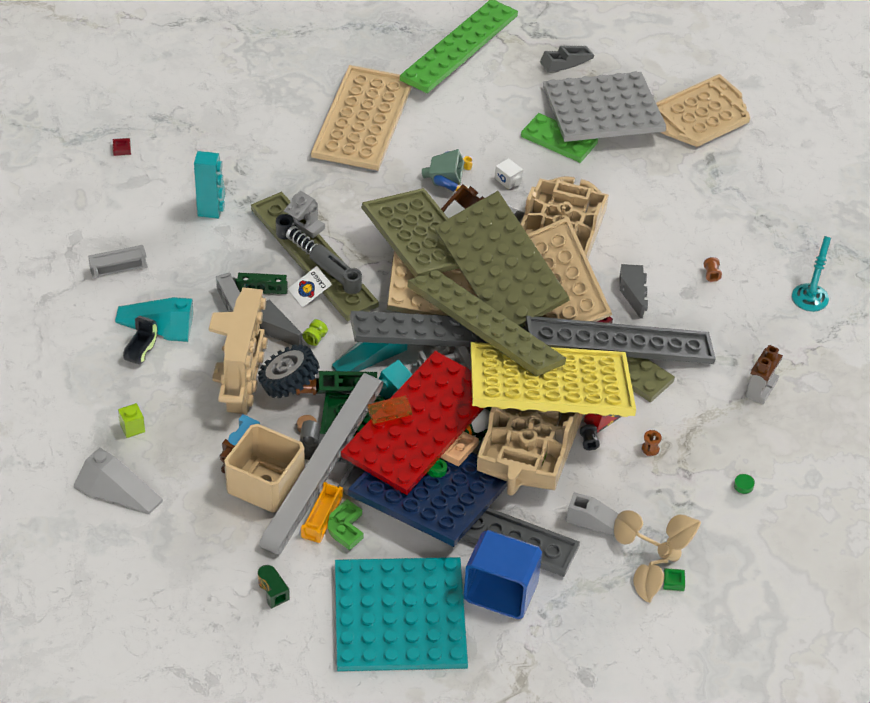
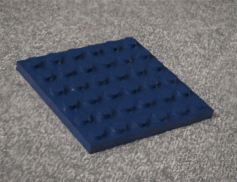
M471 452L459 467L441 459L447 464L445 476L435 478L426 473L407 495L366 471L349 487L347 495L454 547L507 487V481L477 471L478 455Z

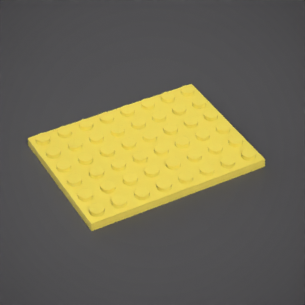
M471 342L472 406L479 408L497 407L499 409L515 408L522 411L531 409L541 412L594 413L602 416L610 414L621 417L635 416L636 414L626 352L551 347L566 357L565 365L536 377L489 343Z

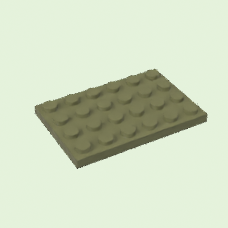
M424 188L362 202V210L414 277L430 274L433 270L442 273L459 268L434 226L447 220L448 217Z

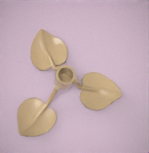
M626 510L617 515L614 524V535L619 543L624 545L630 544L638 536L658 546L657 551L662 558L651 561L649 566L642 564L635 571L634 587L643 600L651 603L653 597L663 584L664 573L661 567L656 564L668 563V560L672 562L678 561L682 554L681 549L685 548L697 533L701 524L700 520L681 514L674 516L666 528L669 538L667 542L661 544L638 532L643 526L642 517L638 513Z

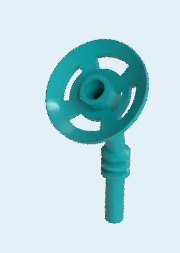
M824 236L819 255L816 256L817 260H815L816 264H814L815 269L811 283L800 284L792 292L793 302L803 310L815 312L824 309L828 305L829 295L822 287L818 286L822 269L825 268L823 265H826L825 261H827L826 255L831 241L830 237ZM799 289H801L800 296L797 295ZM822 295H824L825 299L821 303ZM802 301L814 302V305H809Z

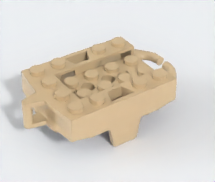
M564 176L551 180L540 178L536 187H531L527 197L525 214L521 222L522 227L529 234L569 217L586 257L589 259L607 209L609 195L602 193L594 184L583 179L580 181V186L575 185V177Z
M242 288L241 293L236 299L233 312H214L211 317L209 331L227 336L225 345L222 346V351L225 353L224 362L216 363L212 377L213 381L221 383L219 402L226 403L227 412L248 414L249 407L253 406L254 395L252 394L257 390L256 377L259 365L264 361L263 349H267L268 344L265 330L260 329L263 319V312L261 311L265 310L266 298H263V290Z
M492 407L489 415L488 430L477 456V471L507 481L508 495H514L521 485L555 490L583 414L568 412L563 413L561 416V413L558 411L541 412L531 409L522 411L515 408L499 409Z

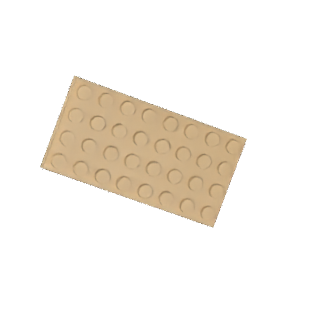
M349 65L311 151V157L379 171L412 86L400 81V74Z

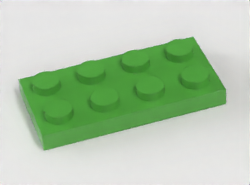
M538 113L521 131V137L579 163L586 158L598 143V138L564 142L556 120L541 113Z

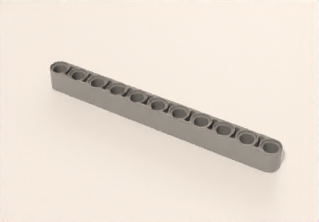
M366 373L362 375L260 540V547L277 555L282 553L322 488L323 483L327 480L341 457L342 449L350 442L379 395L383 386L382 380Z

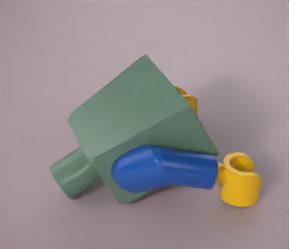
M459 149L433 156L430 167L422 168V176L424 179L431 177L435 186H442L453 192L457 191L460 188L458 185H461L463 168L465 170L472 169V158L470 156L463 158Z

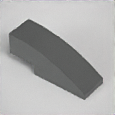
M560 46L558 51H544L540 63L547 72L560 71L583 64L593 59L595 55L587 46Z

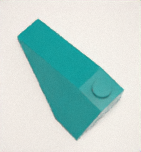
M172 297L118 306L115 322L136 329L135 318L138 316L146 317L156 321L158 327L157 334L163 336V339L188 342L194 315L193 299Z

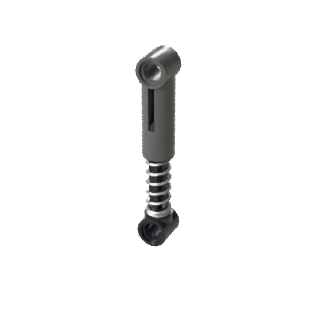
M281 214L276 218V235L278 238L283 240L289 239L294 244H297L298 247H301L303 251L310 255L312 261L343 285L346 293L357 294L361 291L362 273L359 269L350 268L323 245L314 244V240H310V237H306L305 233L302 234L301 230H298L291 215Z

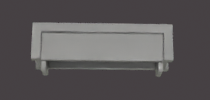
M143 245L88 256L93 279L122 271L148 268L145 259L147 256Z
M230 272L216 276V287L227 311L233 312L240 292L235 284L236 278L232 277Z

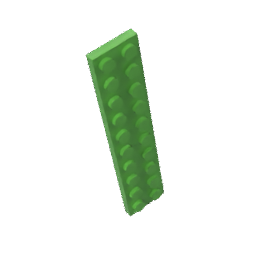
M489 0L400 75V81L428 94L518 16V11L496 0Z

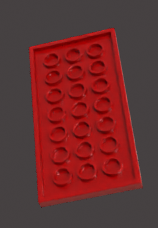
M434 351L342 449L341 457L407 495L484 409L472 406L471 370Z

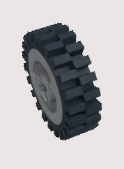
M299 344L297 347L292 345L291 349L286 347L284 352L279 350L277 351L278 355L275 356L273 354L270 356L271 360L264 362L266 365H262L260 367L261 370L258 371V381L268 396L272 398L276 396L277 398H282L283 395L284 397H289L290 392L292 395L296 394L297 389L303 390L304 384L308 386L310 384L309 380L315 379V375L318 374V369H320L319 362L308 346Z

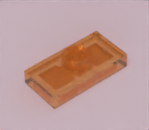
M406 395L367 404L373 424L412 415V409Z

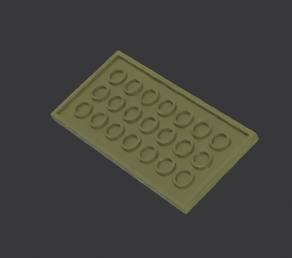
M499 191L434 226L437 234L477 297L518 324L521 328L525 326L526 316L541 317L570 301L569 296Z

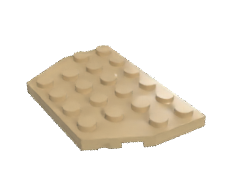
M720 74L656 102L666 124V131L661 133L696 147L750 122V115L746 110V104L742 100V93Z

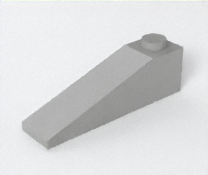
M100 447L85 460L74 483V488L89 498L96 499L98 497L107 500V503H119L126 505L128 509L150 514L163 502V499L116 457Z

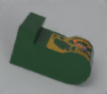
M271 565L261 566L258 569V585L266 590L267 603L272 609L290 600L289 588L276 569Z

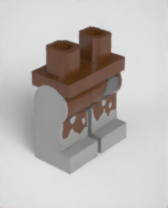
M768 345L763 350L751 369L750 374L752 376L746 394L747 398L764 404L779 379V375L775 374V370L783 355L778 354L779 348Z

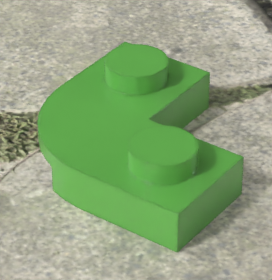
M346 499L330 514L328 531L332 538L348 550H351L364 538V533L352 525L362 516V509Z

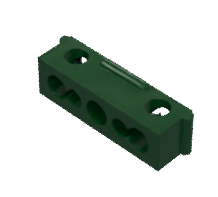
M238 272V277L235 279L239 292L242 291V288L263 290V294H288L287 275Z

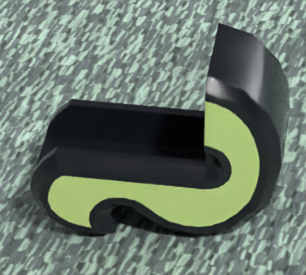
M142 316L135 318V328L137 331L123 351L124 360L139 365L145 361L146 353L154 347L158 332L156 321Z

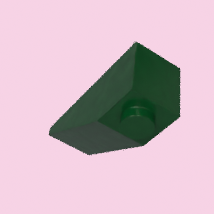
M319 371L316 375V394H326V392L352 393L364 373L377 378V372Z

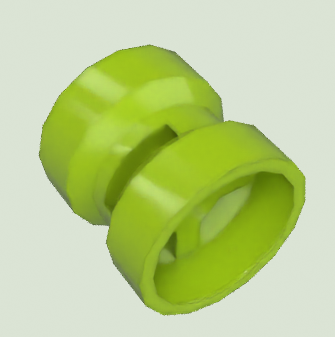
M314 319L310 323L309 328L305 329L302 333V337L309 345L316 346L321 341V337L327 334L328 328L321 320Z

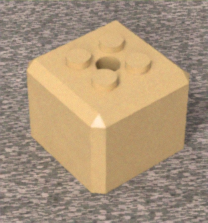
M260 424L250 425L224 460L228 494L272 513L277 512L305 468L303 443Z

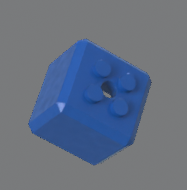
M491 530L482 532L466 565L463 598L468 603L515 619H522L539 582L542 558L540 547Z

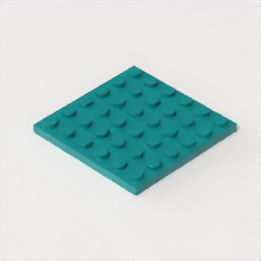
M461 557L335 560L337 671L468 669Z

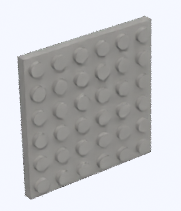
M633 71L623 74L616 73L613 75L583 76L582 78L543 81L544 91L564 142L666 131L664 119L642 72Z

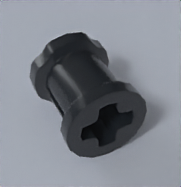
M587 424L580 428V435L583 437V448L587 451L596 450L600 446L596 435L598 430L595 425Z

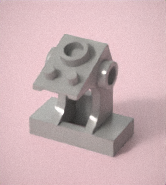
M300 190L298 194L293 196L292 201L285 208L284 212L294 218V224L298 230L314 238L325 229V223L318 220V203L316 200ZM302 219H304V220H306L307 222H306V224L304 225V224H302V223L299 222V221H301Z

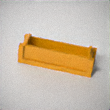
M327 482L323 483V489L308 519L301 526V538L321 543L328 529L329 516L343 499V487L339 486L338 488Z

